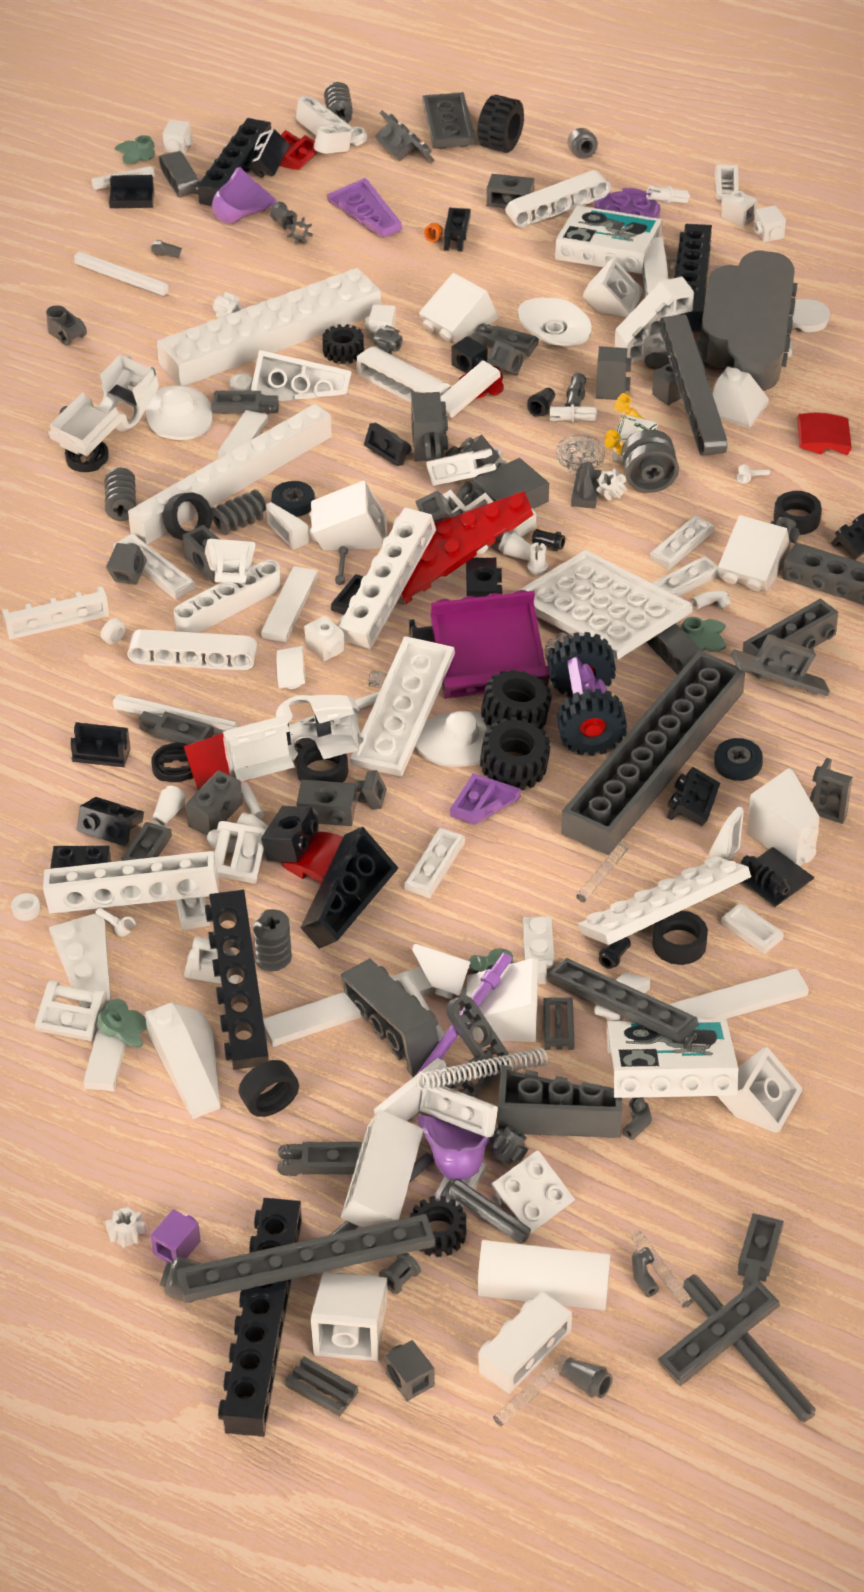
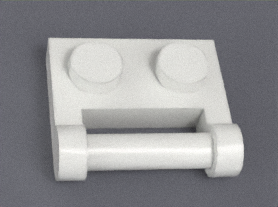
M225 821L218 823L217 833L219 835L214 855L219 879L227 878L253 884L257 883L264 852L261 837L266 829ZM234 835L238 837L231 867L225 866L223 863L229 837Z
M50 980L47 984L34 1027L37 1031L93 1042L98 1016L107 1001V991L99 989L95 992L63 986L60 985V982ZM63 997L92 1004L89 1009L55 1002V999Z

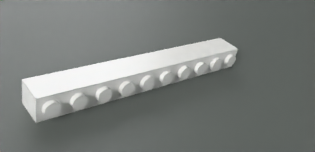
M313 404L130 509L128 514L131 534L133 533L148 545L168 533L163 523V510L167 501L176 494L190 492L200 494L208 501L210 507H213L332 437L331 414L318 405ZM190 502L181 503L177 512L180 525L198 515L195 506Z

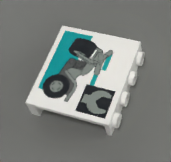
M576 206L556 239L555 259L604 267L614 258L625 271L642 274L644 255L654 237H661L662 219Z
M698 1019L699 1026L680 1043L634 1021H607V1051L612 1055L614 1068V1098L737 1095L738 1065L727 1020Z

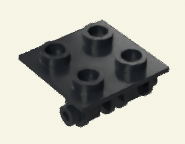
M774 847L758 858L746 855L741 861V865L748 866L751 875L750 878L742 881V883L774 907L814 879V876Z

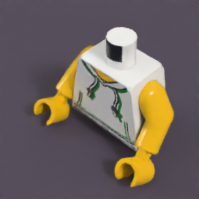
M622 393L614 403L616 411L625 412V414H621L617 431L610 429L605 435V446L609 449L613 448L612 461L622 462L621 449L627 438L642 430H658L656 422L644 419L633 407H629L631 398L626 393Z

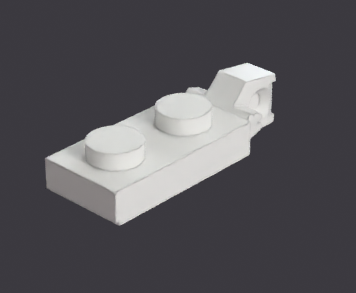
M523 917L525 960L538 959V984H546V969H553L552 917Z

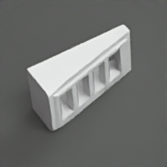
M716 165L715 186L717 200L723 201V198L733 191H739L738 165Z
M271 502L267 504V524L292 550L309 543V526L305 522Z
M738 806L724 823L709 851L710 858L719 856L730 861L739 850L743 808Z

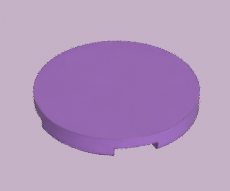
M622 188V191L608 193L605 197L595 202L596 209L657 219L660 217V204L656 200L647 199V195H651L650 193L636 188Z

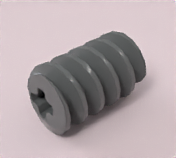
M343 82L329 84L324 91L326 108L346 123H349L352 120L353 113L349 87Z
M115 468L110 470L104 479L105 512L113 520L127 521L129 520L128 511L136 507L135 475L129 469Z
M254 489L250 493L243 494L242 497L237 496L233 500L226 501L225 504L217 505L216 508L212 507L213 521L224 535L229 534V527L234 532L238 530V524L242 528L246 527V520L250 524L255 523V517L261 521L264 517L263 512L266 511L264 497L258 490Z
M265 910L253 925L256 964L264 971H279L285 968L292 958L289 918L280 910Z

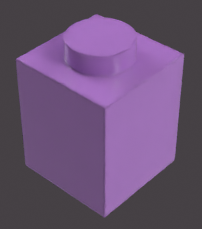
M174 1209L150 1235L153 1254L168 1262H172L175 1257L187 1258L201 1242L199 1223L188 1214L183 1215Z

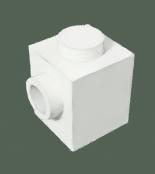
M169 120L163 132L164 152L181 151L185 154L188 146L192 145L193 140L190 122Z
M733 191L723 198L721 204L722 218L738 226H745L755 218L757 199L742 191Z
M777 206L755 209L754 231L760 236L762 241L768 242L783 239L785 236L786 219Z
M372 305L371 314L366 316L365 329L369 330L370 340H374L376 332L379 329L384 330L385 325L396 327L395 306Z
M326 615L304 626L305 645L323 662L345 651L344 632Z

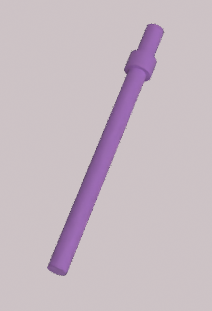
M502 953L491 970L487 969L481 977L482 983L471 997L478 1007L490 990H495L502 980L500 976L512 961L508 954ZM465 1006L459 1013V1015H464L463 1011L465 1010ZM453 1024L417 1074L437 1058L442 1059L459 1035Z

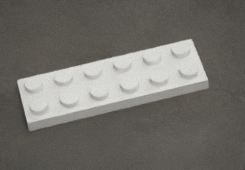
M404 636L361 733L363 742L358 745L359 750L353 751L351 755V765L400 777L403 776L455 655L454 647Z
M719 856L708 858L704 861L705 864L699 867L687 868L681 872L682 875L664 879L658 883V886L650 890L645 889L634 894L635 897L627 901L615 902L608 910L588 915L586 920L578 923L580 933L610 945L750 878L749 868L735 861L722 859Z

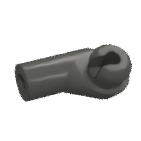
M155 240L151 245V251L156 256L169 255L179 258L182 250L181 247L161 240Z

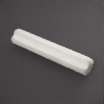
M150 166L111 175H153L154 178L155 172L153 167ZM111 175L93 178L92 186L94 190L110 187L109 179Z

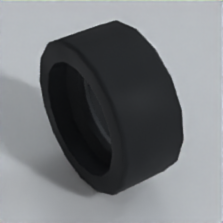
M804 491L783 493L775 502L774 522H777L779 517H786L797 523L795 528L799 529V535L811 533L818 528L821 521V502L816 496ZM799 509L808 512L809 515L794 516L785 511Z
M194 492L176 494L164 506L163 523L167 532L176 539L183 540V534L189 532L180 526L177 518L178 508L183 502L192 503L197 510L198 522L195 528L201 525L208 529L211 528L213 520L212 509L208 501L200 494Z
M315 741L305 745L298 752L296 761L298 779L300 781L302 779L343 783L348 775L347 753L323 759ZM318 760H329L338 764L335 768L328 771H316L307 767L310 763Z
M681 910L654 923L652 946L655 953L668 963L677 965L691 964L699 960L706 952L708 929L705 922L698 915ZM682 930L693 934L697 940L690 944L679 945L667 941L663 935L670 931Z
M270 1060L259 1064L249 1071L242 1079L238 1092L251 1114L256 1117H267L285 1109L298 1094L300 1085L287 1063L282 1060ZM277 1083L271 1090L261 1094L267 1087Z

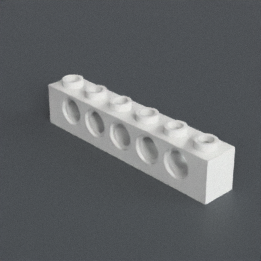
M404 507L400 516L396 517L392 531L389 536L385 537L382 549L373 558L368 574L362 578L357 594L351 598L347 612L339 620L338 627L344 632V642L371 650L436 531L431 514Z
M214 851L45 869L43 890L49 914L65 913L69 911L92 910L99 907L106 908L208 897L209 894L219 893V876Z

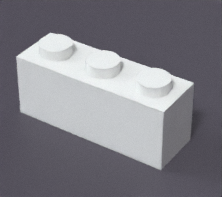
M542 1291L533 1300H527L520 1313L513 1320L505 1322L498 1336L492 1342L487 1341L481 1347L478 1353L479 1373L510 1394L569 1334L572 1325V1312Z

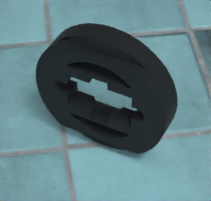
M101 441L93 449V457L84 463H81L80 458L83 454H76L75 458H73L75 453L66 449L65 459L68 467L78 472L99 470L109 458L107 445Z
M170 743L154 752L151 759L152 772L158 780L182 782L194 778L184 746L188 744ZM174 760H179L180 762H188V766L171 768L164 767V763H173Z

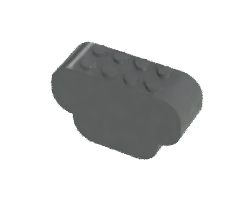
M753 251L741 259L739 266L725 265L715 269L710 274L707 284L699 341V354L707 364L716 368H723L725 370L727 367L739 369L741 372L749 373L763 391L769 390L777 384L781 367H786L793 324V316L789 315H794L795 298L793 297H796L798 283L793 282L795 269L789 258L777 252Z

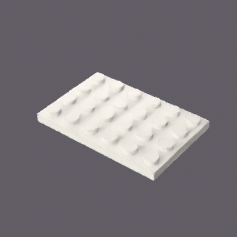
M584 550L520 589L527 592L535 591L534 606L537 617L572 636L576 632H579L580 636H584L585 632H590L591 637H594L595 634L600 635L601 640L605 638L608 644L611 645L613 656L617 660L693 612L692 603L587 550Z

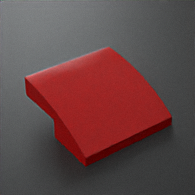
M287 130L281 134L290 145L280 166L300 170L318 153L314 149L315 141L304 135L299 139Z
M802 413L797 416L800 448L821 455L825 448L848 455L852 445L847 417L829 413Z
M223 733L184 746L198 791L218 770L230 775Z
M318 831L299 861L282 862V867L301 879L310 876L319 883H322L343 837L330 832Z

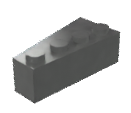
M369 958L341 974L344 992L360 1010L362 1017L366 1021L370 1019L377 1035L381 1039L387 1037L390 1045L393 1047L392 1053L398 1060L404 1058L407 1061V1071L412 1077H415L439 1043L436 1026H438L437 1018L431 1010H426L420 1004L415 995L407 993L398 980L394 981L383 966L379 967Z
M501 1064L498 1106L499 1130L501 1128L505 1130L509 1125L518 1129L523 1134L621 1138L622 1098H614V1088L587 1082L576 1085L569 1082L568 1078L556 1076L555 1080L538 1077V1072L526 1070L525 1074L512 1071V1066Z

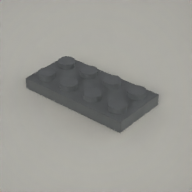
M464 92L423 95V106L433 148L444 149L454 146L466 147L468 145H475V136Z

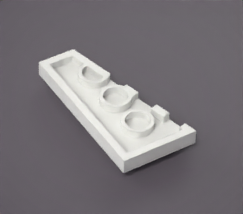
M95 913L49 927L50 936L71 987L94 992L97 989L107 991V1004L111 1000L105 919ZM77 1000L79 1007L90 1009L92 1003Z

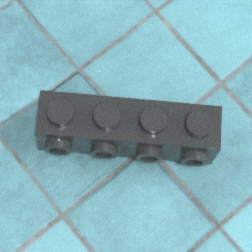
M820 598L744 641L743 652L756 656L767 635L814 649L817 645L832 639L836 635L838 611ZM750 671L758 679L762 678L760 674Z

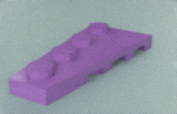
M366 178L327 194L330 203L383 238L403 230L401 221Z

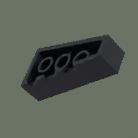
M363 826L343 836L300 927L318 949L337 942L399 869Z

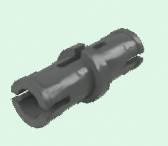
M576 373L572 376L571 385L566 392L567 402L565 407L571 406V404H574V407H580L581 401L585 397L586 377L583 374Z

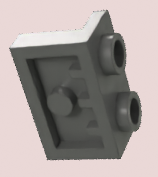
M826 758L822 766H817L812 781L816 782V786H814L811 792L810 801L813 802V806L820 817L843 824L847 817L853 777L831 770L832 759Z

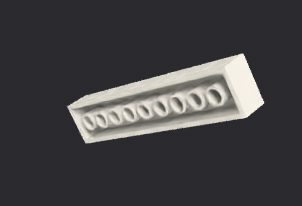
M358 268L351 269L342 274L329 277L320 282L290 291L279 297L271 298L268 301L249 306L246 309L230 313L224 317L158 340L159 364L179 386H186L256 360L259 350L275 353L323 335L325 330H330V327L333 325L335 328H337V324H341L344 327L345 324L350 325L366 319V316L371 314L373 304L381 305V290Z

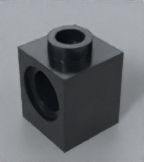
M468 336L451 346V365L464 373L470 372L480 362H487L488 348Z

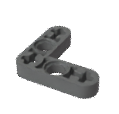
M460 996L450 1000L446 1008L448 1018L474 1056L467 1063L487 1060L488 1058L492 1059L494 1054L497 1057L508 1055V1051L472 998ZM460 1005L465 1006L464 1015H459L458 1013ZM469 1019H474V1022L465 1025V1023L470 1022ZM475 1027H479L484 1033L481 1043L476 1042L473 1038L472 1032ZM489 1044L491 1045L490 1047L486 1048L487 1050H482L483 1047H486ZM497 1062V1068L500 1071V1066ZM487 1064V1071L488 1073H490V1069ZM492 1064L493 1072H495V1067ZM461 1069V1075H462V1078L464 1079V1074H463V1071H462V1069ZM456 1071V1077H457V1080H459V1076H458V1073H457V1071ZM492 1074L490 1077L487 1075L485 1078L481 1076L476 1085L466 1079L465 1082L460 1081V1083L455 1082V1084L450 1082L449 1085L445 1084L444 1086L451 1089L462 1086L464 1089H460L459 1092L473 1097L500 1074Z

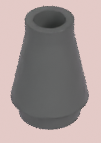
M572 1357L568 1358L563 1364L562 1375L569 1378L589 1397L602 1398L609 1391L612 1384V1375L608 1373L606 1367L578 1361Z

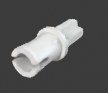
M650 185L647 189V193H652L647 195L648 200L664 201L665 204L670 202L686 204L690 198L688 191L672 189L671 186L663 188Z
M574 404L566 407L550 406V422L571 421V423H574V421H595L597 419L596 407H574Z

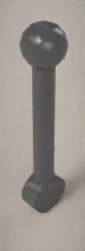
M341 546L338 550L340 564L339 573L335 577L337 585L345 583L343 573L345 555L348 553L346 546Z

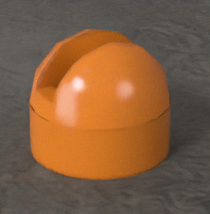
M431 223L424 229L425 238L430 242L439 240L443 235L442 226L437 223Z

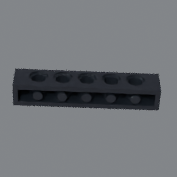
M247 118L239 126L238 131L231 137L228 145L223 148L222 153L214 160L213 165L206 171L203 179L198 182L196 193L199 196V204L212 206L215 194L230 180L236 168L240 167L247 174L250 172L251 169L247 168L245 164L259 135L271 130V122Z
M243 889L209 894L210 904L204 906L206 921L213 923L214 930L208 932L210 949H216L217 959H212L214 977L220 976L221 987H216L218 1005L224 1004L225 1014L220 1015L222 1033L228 1032L229 1043H224L226 1061L232 1060L233 1070L256 1067L263 1062L269 1061L245 891ZM230 920L235 923V926L227 929L223 928L221 923ZM228 948H236L240 951L235 956H228L224 953ZM233 975H239L243 978V981L233 984L228 979ZM236 1003H244L247 1005V1009L237 1012L232 1009V1006ZM245 1030L252 1035L246 1040H241L236 1037V1034Z

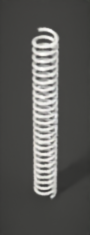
M543 1048L508 1054L507 1056L503 1055L502 1057L498 1056L497 1058L493 1057L492 1059L488 1058L487 1060L446 1067L445 1069L421 1072L417 1077V1086L423 1091L424 1088L426 1090L429 1087L433 1089L434 1086L438 1088L440 1085H449L450 1082L455 1084V1082H465L466 1079L470 1081L471 1078L475 1080L476 1077L480 1079L481 1076L485 1078L487 1075L490 1077L492 1074H501L502 1061L508 1066L507 1060L514 1071L517 1068L521 1070L522 1068L546 1065L548 1063V1055ZM543 1052L546 1057V1062L543 1059ZM538 1053L541 1058V1063H539L538 1061ZM533 1055L535 1056L536 1064L533 1062ZM528 1056L530 1058L531 1065H529L528 1063ZM497 1062L499 1063L500 1071L497 1068ZM492 1063L495 1067V1072H493ZM487 1064L489 1066L490 1073H488L487 1071ZM466 1068L469 1072V1078L467 1077ZM461 1069H462L463 1074H464V1079L462 1078V1075H461ZM456 1071L458 1073L459 1080H457ZM421 1075H423V1076H422V1084H423V1087H422V1088L420 1087V1083H419V1078H420Z

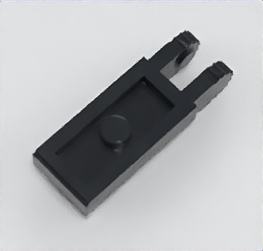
M449 207L444 230V251L450 250L451 240L457 241L458 251L463 252L464 240L466 241L471 218V209Z

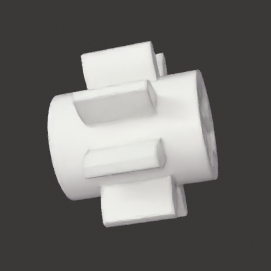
M225 292L224 296H217L213 304V309L217 312L215 316L221 318L230 313L240 311L242 306L238 302L239 297Z
M615 468L612 471H603L599 479H596L600 485L596 489L601 496L604 495L608 501L611 498L620 499V496L627 490L623 484L627 481L626 477L623 474H619Z
M129 1207L117 1211L113 1210L112 1220L105 1222L110 1242L117 1241L118 1244L122 1245V1248L134 1243L138 1244L139 1234L146 1233L141 1212L135 1213Z

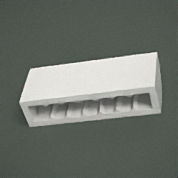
M370 347L357 356L358 376L410 403L411 393L440 392L441 397L451 388L449 384L377 347Z
M382 1109L378 1110L367 1126L341 1214L342 1219L362 1228L399 1220L424 1129Z
M482 1240L478 1273V1296L526 1302L529 1299L533 1300L542 1291L562 1306L606 1311L610 1254Z

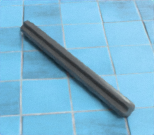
M693 1274L684 1280V1290L709 1318L724 1306L697 1275ZM748 1332L733 1343L736 1349L801 1422H807L815 1415V1407Z

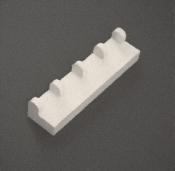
M102 586L97 587L96 593L82 596L80 592H76L75 598L57 602L54 597L50 598L49 604L31 607L29 603L25 604L24 610L9 613L8 609L2 610L9 640L109 616L107 596Z

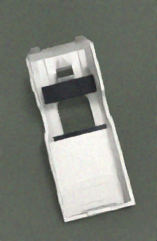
M119 355L100 374L104 393L100 405L94 407L92 399L85 397L84 392H82L50 424L51 430L48 432L50 439L60 443L61 447L77 455L81 453L88 456L113 429L124 432L135 426L159 387L154 367L148 368L137 363L128 355ZM125 402L133 406L134 414L129 422L125 414L117 412L115 407L117 403Z
M345 695L294 696L285 700L278 707L276 718L223 731L225 754L230 775L242 782L294 768L293 760L298 755L294 745L301 738L313 739L323 759L359 750L358 745L363 742V737L358 725L360 711L354 698ZM295 703H310L315 713V722H298L289 726V721L293 717L289 707Z

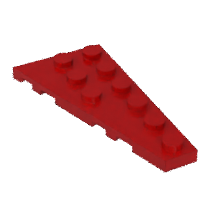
M525 491L434 523L436 531L401 593L405 604L413 600L412 597L421 590L425 592L431 588V583L441 576H448L475 557L479 549L485 545L489 547L495 543V538L505 531H512L532 517L533 511Z

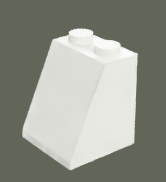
M455 273L451 274L419 312L423 320L422 325L428 331H435L448 342L451 340L455 343L467 336L472 337L480 324L490 325L499 318L487 291Z
M365 480L311 501L312 512L309 513L312 528H310V535L315 543L318 542L323 550H339L341 546H346L348 550L382 548V543L387 536V515Z
M739 515L718 566L720 578L729 584L738 583L745 585L753 591L762 590L768 592L783 567L785 558L791 551L787 528Z
M788 768L751 794L747 834L767 849L774 847L799 866L810 862L816 854L819 815L794 771Z
M532 958L509 964L500 976L502 980L495 990H490L479 1006V1009L500 1041L536 1042L538 959ZM486 971L467 975V987H462L461 996L471 998L482 983L480 979ZM470 1019V1022L467 1024L474 1022V1019ZM475 1027L472 1032L474 1040H483V1031L479 1027Z
M323 1272L311 1315L314 1356L378 1361L388 1298L386 1277L351 1275L344 1272Z

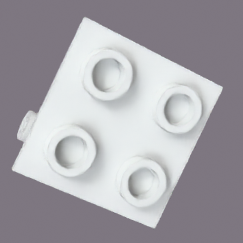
M539 1150L491 1184L495 1189V1194L493 1195L495 1203L497 1205H507L519 1221L530 1227L531 1233L575 1201V1198Z

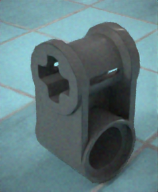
M53 305L46 310L48 332L60 340L63 345L67 346L77 337L87 335V329L83 321L66 310L65 307Z

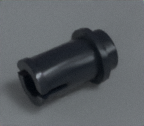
M536 529L532 536V544L539 543L541 545L543 543L546 547L552 548L553 551L562 550L566 540L565 535L558 531L551 533Z
M628 937L622 938L608 945L607 948L601 949L599 952L600 964L607 969L617 967L620 964V958L631 946L630 939Z

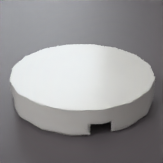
M795 300L794 315H789L793 316L792 329L799 328L801 332L805 333L824 329L830 320L829 308L817 300Z

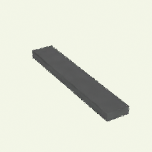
M565 958L547 974L550 983L680 1043L699 1026L697 1017L568 958Z

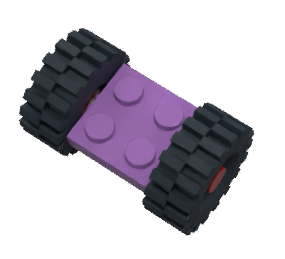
M579 632L573 633L574 637L569 638L568 635L564 636L562 643L557 640L554 643L555 648H550L549 656H547L552 686L554 689L558 688V692L562 695L567 692V698L564 700L565 705L560 704L559 712H557L560 738L562 739V744L565 747L568 746L571 752L577 749L579 755L588 752L589 756H595L594 752L599 751L601 755L606 753V748L610 750L615 749V743L619 744L623 740L622 736L627 734V722L622 701L620 702L617 695L612 697V693L607 691L606 686L609 687L612 684L611 679H615L616 676L613 651L605 638L601 640L600 635L595 634L594 637H591L590 632H585L584 636H580Z

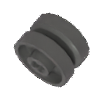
M656 429L642 430L634 433L624 442L621 449L622 463L628 484L635 490L644 493L658 492L666 489L677 478L679 465L671 438L665 432Z

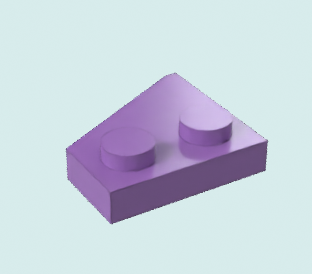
M473 773L451 806L450 817L476 825L520 799L521 789Z

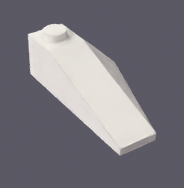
M259 350L251 391H261V394L278 395L279 401L346 395L351 371Z
M173 1002L145 1012L148 1036L191 1118L194 1119L220 1109L214 1035L203 1012Z

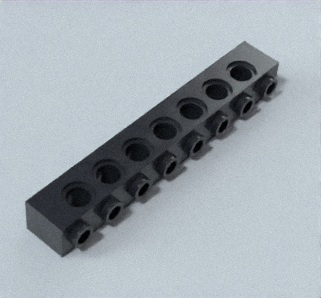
M685 224L684 232H680L674 278L683 277L694 291L692 311L678 315L685 314L687 316L692 332H701L712 225Z
M263 1198L261 1210H256L254 1228L257 1229V1235L250 1238L249 1253L297 1243L302 1224L301 1201ZM292 1279L241 1290L239 1307L243 1308L242 1315H237L235 1318L234 1335H238L237 1342L230 1345L229 1363H232V1369L225 1372L224 1391H227L226 1400H220L218 1419L223 1420L226 1434L265 1436ZM243 1396H251L245 1399L241 1398Z

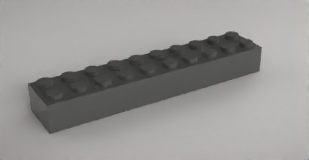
M699 650L562 810L561 834L606 855H610L743 694L745 672L738 669L736 665Z

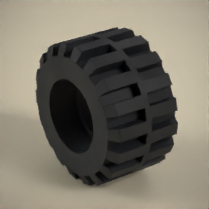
M497 94L491 95L487 99L481 110L477 128L478 141L482 147L504 153H509L514 149L519 141L524 125L522 102Z
M504 670L500 671V674H494L487 682L481 706V717L484 718V723L491 726L495 722L499 724L501 719L505 718L508 721L511 720V717H517V720L521 721L522 718L528 719V723L532 724L534 722L538 724V729H543L552 700L549 686H545L546 682L538 679V676L530 675L526 671L510 670V672Z
M511 717V720L508 721L504 718L500 720L499 724L493 723L490 729L486 730L482 742L480 767H482L483 775H488L489 779L520 788L521 791L525 790L527 785L529 788H532L536 782L540 783L547 771L551 748L549 746V737H545L546 732L543 729H538V724L534 722L530 724L528 719L522 718V721L517 720V717ZM506 752H518L524 756H512Z

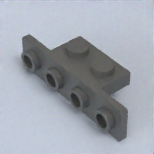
M383 110L379 112L387 122V125L374 137L396 159L401 161L415 148L430 163L434 161L430 155L432 150L424 142L420 144V139L413 132L409 134V129L402 122L398 124V119L392 113L388 115Z
M767 635L756 656L735 649L731 653L736 667L743 672L752 671L760 674L765 679L782 681L789 687L794 688L797 686L804 688L813 695H818L819 693L828 696L830 692L824 679L806 673L816 656L813 649Z

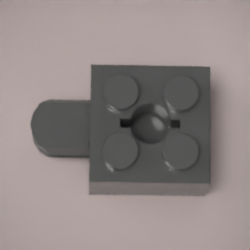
M440 392L411 393V424L415 461L427 462L444 457V450H448L446 403L441 401Z

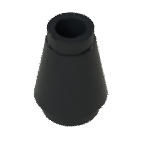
M547 387L530 396L527 401V409L530 414L537 417L546 415L555 398L554 390Z

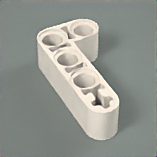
M308 96L299 97L295 119L316 135L314 149L321 153L349 151L353 128L316 99Z

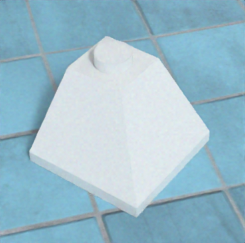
M613 258L590 281L583 297L598 313L628 317L636 308L643 289Z
M727 367L718 378L713 391L720 419L750 429L769 403V398L749 373L741 372L736 368Z
M414 944L412 950L431 987L437 988L435 994L452 999L453 994L459 996L470 962Z
M764 1047L738 1067V1094L718 1097L735 1117L777 1133L780 1132L803 1088L769 1048Z

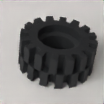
M337 324V328L333 325L330 327V330L326 329L322 335L324 357H327L329 361L333 360V363L341 361V364H345V361L353 363V359L357 361V356L364 351V334L361 329H356L354 325L350 328L349 324H345V327Z
M431 1196L429 1203L423 1199L420 1201V1207L414 1206L410 1217L426 1214L429 1223L444 1221L450 1225V1228L445 1231H432L435 1238V1247L425 1249V1255L431 1256L432 1251L436 1252V1257H442V1251H445L448 1256L452 1254V1248L456 1251L461 1248V1243L464 1244L467 1235L466 1213L463 1212V1207L460 1204L456 1206V1200L451 1198L449 1202H446V1196H440V1201H436L435 1196Z

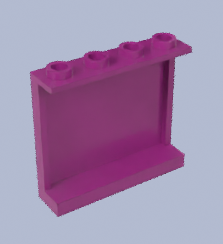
M518 590L511 594L501 595L500 593H492L485 597L466 596L460 600L450 601L448 599H441L431 603L430 618L435 643L454 647L455 655L442 683L444 699L484 694L488 680L494 674H500V671L504 670L510 672V670L526 671L530 675L538 676L537 678L542 679L546 682L545 686H548L550 674L549 668L545 664L534 606L535 591Z

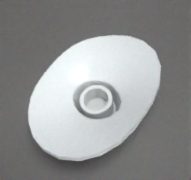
M534 298L524 301L519 306L518 316L520 322L534 336L548 345H579L586 342L591 336V323L588 316L580 308L567 300L559 298Z
M167 386L160 388L156 391L146 408L147 421L152 432L168 439L192 440L201 437L209 431L213 423V413L209 400L200 391L190 387Z
M457 711L437 715L426 720L415 749L425 759L437 765L445 767L479 765L483 737L486 730L490 729L491 726L484 723L481 712Z

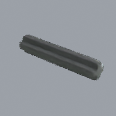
M456 1179L451 1184L448 1191L450 1196L518 1243L523 1244L528 1239L531 1233L530 1227L460 1179Z

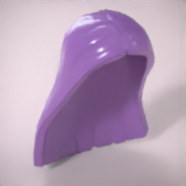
M239 167L236 168L230 180L215 194L212 210L215 217L221 222L232 224L245 216L266 210L276 202V199Z
M421 1114L417 1117L418 1123L424 1129L423 1133L431 1146L435 1163L443 1176L450 1180H467L478 1173L483 1162L484 1150L490 1137L486 1138L433 1116Z

